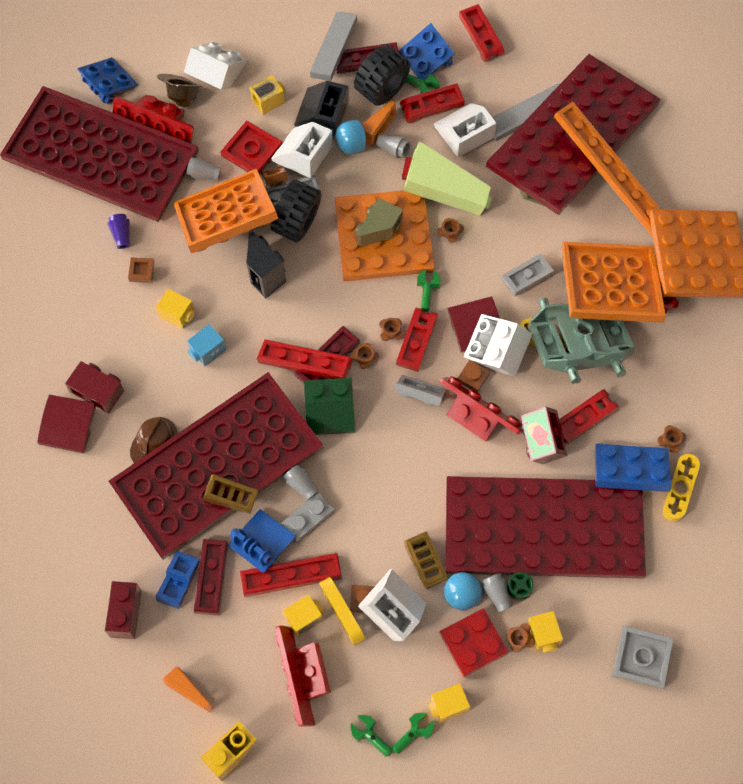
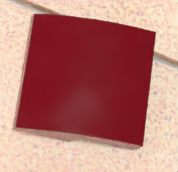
M492 296L447 308L460 352L467 350L481 314L500 319Z
M49 394L40 424L38 445L84 454L91 434L89 428L96 410L95 403Z

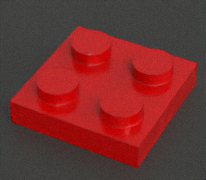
M246 120L220 153L221 157L244 171L250 172L257 169L260 175L282 145V141Z
M484 608L439 631L463 678L509 653Z

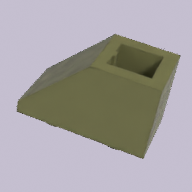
M378 198L375 205L372 204L369 207L364 223L360 222L356 228L357 245L362 247L392 239L403 221V209Z

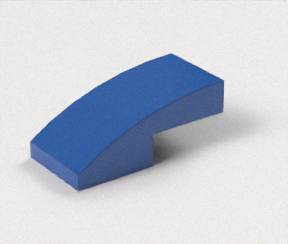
M176 551L166 570V577L156 594V601L179 609L193 580L199 559Z

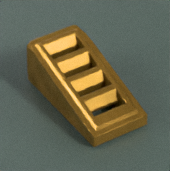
M212 474L202 500L251 514L258 490ZM215 486H220L218 494L214 495ZM225 488L230 489L227 499L222 497ZM235 490L239 491L236 502L231 501ZM244 493L249 494L246 505L241 504Z
M427 531L404 541V546L425 590L448 580ZM425 543V546L417 550L413 549V547ZM429 551V556L418 560L417 556ZM431 561L434 562V565L425 569L421 567ZM438 570L439 574L428 579L425 575Z

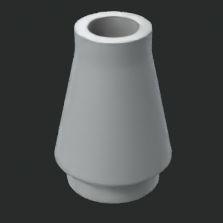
M380 134L376 140V146L381 147L398 159L401 157L405 158L410 151L411 143L406 137Z
M191 157L187 168V175L195 179L218 181L221 168L199 157Z
M298 464L284 475V478L287 480L286 484L301 494L307 501L319 492L312 483L305 468H301Z
M501 573L482 580L484 584L482 588L494 603L498 612L512 607L506 579L502 578Z

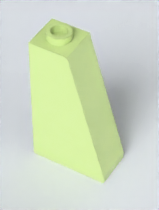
M418 143L412 157L403 191L479 216L484 208H489L492 196H489L491 188L489 185L424 143Z

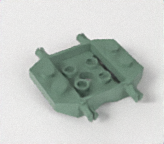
M541 298L538 301L541 310L530 320L528 329L533 333L532 339L544 368L567 372L572 384L581 382L577 370L611 365L617 377H620V375L623 377L626 374L622 362L634 353L635 346L623 321L570 318L568 304L550 305L547 298ZM555 319L558 323V326L560 328L559 330L563 335V338L567 345V349L570 353H566L562 341L553 322V320ZM583 329L588 334H582L578 330Z

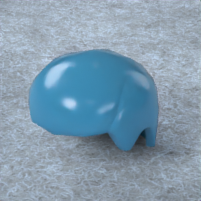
M358 120L345 121L337 128L335 140L340 151L348 155L364 151L366 136L364 128Z
M460 572L452 575L447 580L444 587V596L451 607L466 611L481 603L484 595L483 585L476 576Z

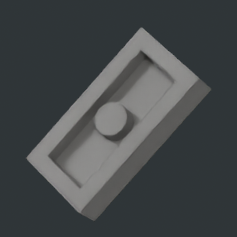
M539 254L503 274L502 280L515 297L553 275L554 271L542 254Z
M405 375L400 377L395 387V392L400 393L403 397L416 398L431 406H440L447 391L445 388Z
M317 492L281 522V525L296 535L294 540L298 543L332 515L334 509Z

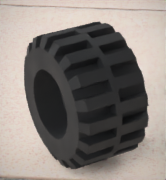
M382 45L371 52L360 65L355 76L354 88L374 105H383L392 99L402 88L409 75L411 64L390 45Z
M293 179L283 190L274 208L278 219L272 221L271 231L294 242H299L308 232L317 214L321 201V191L297 179Z

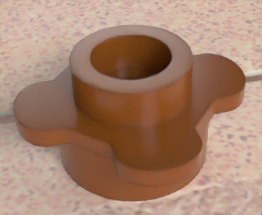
M446 218L442 223V227L437 229V234L440 237L444 236L449 242L454 243L457 241V236L464 231V226L455 219Z
M388 318L380 321L379 326L382 328L380 338L383 341H388L389 339L401 340L403 338V332L401 331L402 321L400 319Z
M363 343L356 351L351 353V357L360 364L361 369H368L372 362L379 360V353L374 352L373 347L369 343Z
M668 425L664 429V434L659 436L657 441L659 445L668 447L670 452L676 453L680 449V444L686 441V434L681 432L680 429Z
M523 623L520 627L508 629V640L514 652H520L522 648H532L534 646L535 640L531 637V627L529 624Z

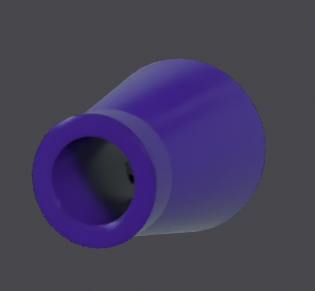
M126 214L110 216L107 225L117 248L125 249L130 247V220Z

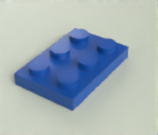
M595 444L596 487L670 492L671 475L668 448Z

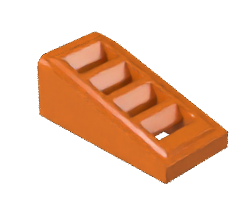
M391 100L362 124L365 131L366 144L373 147L378 136L384 133L396 116V104L394 101Z
M176 666L162 679L169 688L205 711L210 712L213 709L211 703L179 667Z

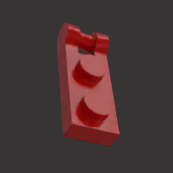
M479 4L459 11V18L484 62L491 60L492 56H501L505 53L501 41ZM492 44L493 47L488 49L486 45Z
M458 83L404 98L399 104L406 113L404 116L407 123H414L420 118L464 106L465 100ZM414 106H419V108L413 110Z
M415 308L396 360V366L419 372L438 319V313L423 312L421 308ZM419 321L427 322V325L420 324Z
M602 389L559 419L566 445L619 410V405L611 401L609 393L605 389ZM601 403L605 408L601 410L597 404Z

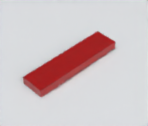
M264 339L257 356V361L261 364L331 379L347 378L353 363L352 357Z
M338 553L271 565L264 574L257 568L240 571L244 597L317 584L329 577L332 580L342 579Z

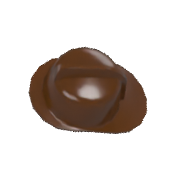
M154 417L146 420L140 426L130 448V457L133 463L177 434V428L172 421L163 417Z

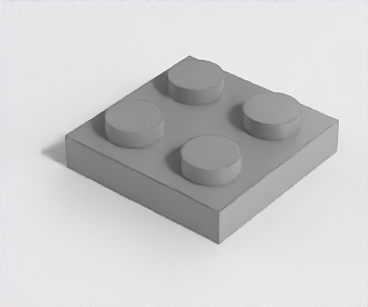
M623 625L612 677L662 690L665 685L674 638Z

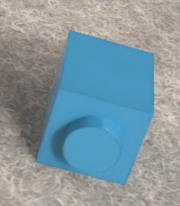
M210 324L187 340L190 349L188 350L189 355L195 362L200 361L204 366L226 350L223 338Z

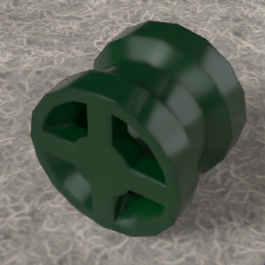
M517 572L510 577L507 588L512 599L524 601L530 597L534 585L531 576L525 572Z

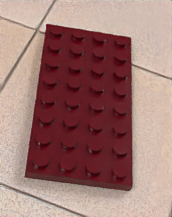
M588 54L486 163L488 169L557 215L564 211L598 173V170L563 129L554 115L571 102H574L616 153L660 102L659 97L591 54Z
M42 86L0 153V157L2 160L159 222L187 173L191 157L195 158L199 149L196 145Z
M267 372L108 482L161 559L164 560L234 511V509L202 500L212 474L257 489L258 493H260L283 477L295 465H300L319 452L324 446L270 373ZM215 486L214 495L218 494L220 486ZM225 488L223 498L227 499L230 489ZM235 490L231 501L236 502L239 491ZM244 493L241 504L247 502L249 494Z
M447 476L445 573L457 574L466 572L469 574L486 575L501 573V575H513L517 572H525L530 576L644 579L646 577L643 490L596 487L595 480Z

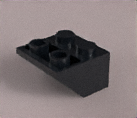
M325 81L308 87L294 126L298 127L314 122L332 130V136H336V130L342 122L349 102L348 86Z
M251 231L249 233L246 260L250 283L266 299L286 283L284 259L278 251L273 252L269 248L267 240L262 235L258 237L254 231Z

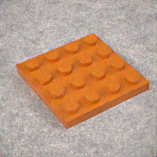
M257 169L173 202L191 254L204 251L209 246L226 242L234 236L246 234L254 228L268 225L278 219Z
M403 190L334 197L343 281L420 274L425 269L426 273L434 272L435 267L424 197ZM378 198L403 209V221L392 239L362 247L357 245L356 228L360 222L364 223L369 207L372 204L375 205Z
M652 209L649 212L663 297L743 298V240L737 211Z
M563 241L561 248L570 318L664 323L666 315L654 246Z

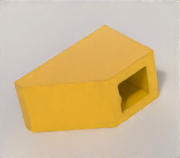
M238 721L200 758L222 781L241 763L257 739Z

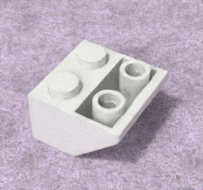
M210 42L191 47L184 72L214 87L225 89L231 87L246 65L247 60L242 58L241 54L236 51H227L222 48L221 44Z
M470 103L435 122L434 127L458 158L495 138L496 122L485 107Z
M314 122L293 128L272 157V161L311 178L332 148V130Z
M481 314L464 358L496 372L515 377L533 333L517 323Z
M390 569L358 607L393 641H404L420 622L427 603Z

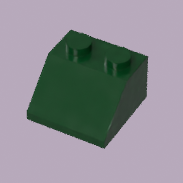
M352 378L304 381L306 423L315 435L355 433Z

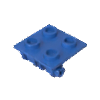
M432 23L399 50V53L410 62V68L415 75L422 80L428 78L429 74L431 75L442 65L450 67L453 64L452 56L455 55Z
M112 57L77 68L81 73L82 81L89 86L95 95H99L103 103L111 104L114 101L113 95L115 93L138 86L135 80Z
M259 509L242 529L234 528L231 531L232 541L228 546L264 574L296 538V535Z

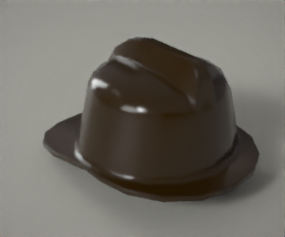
M173 74L157 75L159 80L166 83L168 98L179 106L189 107L191 101H194L196 98L198 87H202V85Z

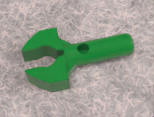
M409 74L405 81L419 87L420 94L432 91L433 89L428 88L430 86L435 89L440 88L437 78L430 74L427 79L423 80Z
M425 269L418 275L417 286L423 288L421 309H423V312H428L430 310L432 290L435 288L440 289L441 278L434 270L433 280L428 284L425 279Z
M415 713L409 718L411 729L392 746V750L396 754H400L417 737H424L427 740L432 735L434 720L426 728L417 729L419 721L423 720L427 713Z
M358 715V719L365 723L367 732L357 730L351 723L352 737L357 742L361 739H367L385 757L391 755L392 748L374 732L373 726L376 724V721L370 716Z

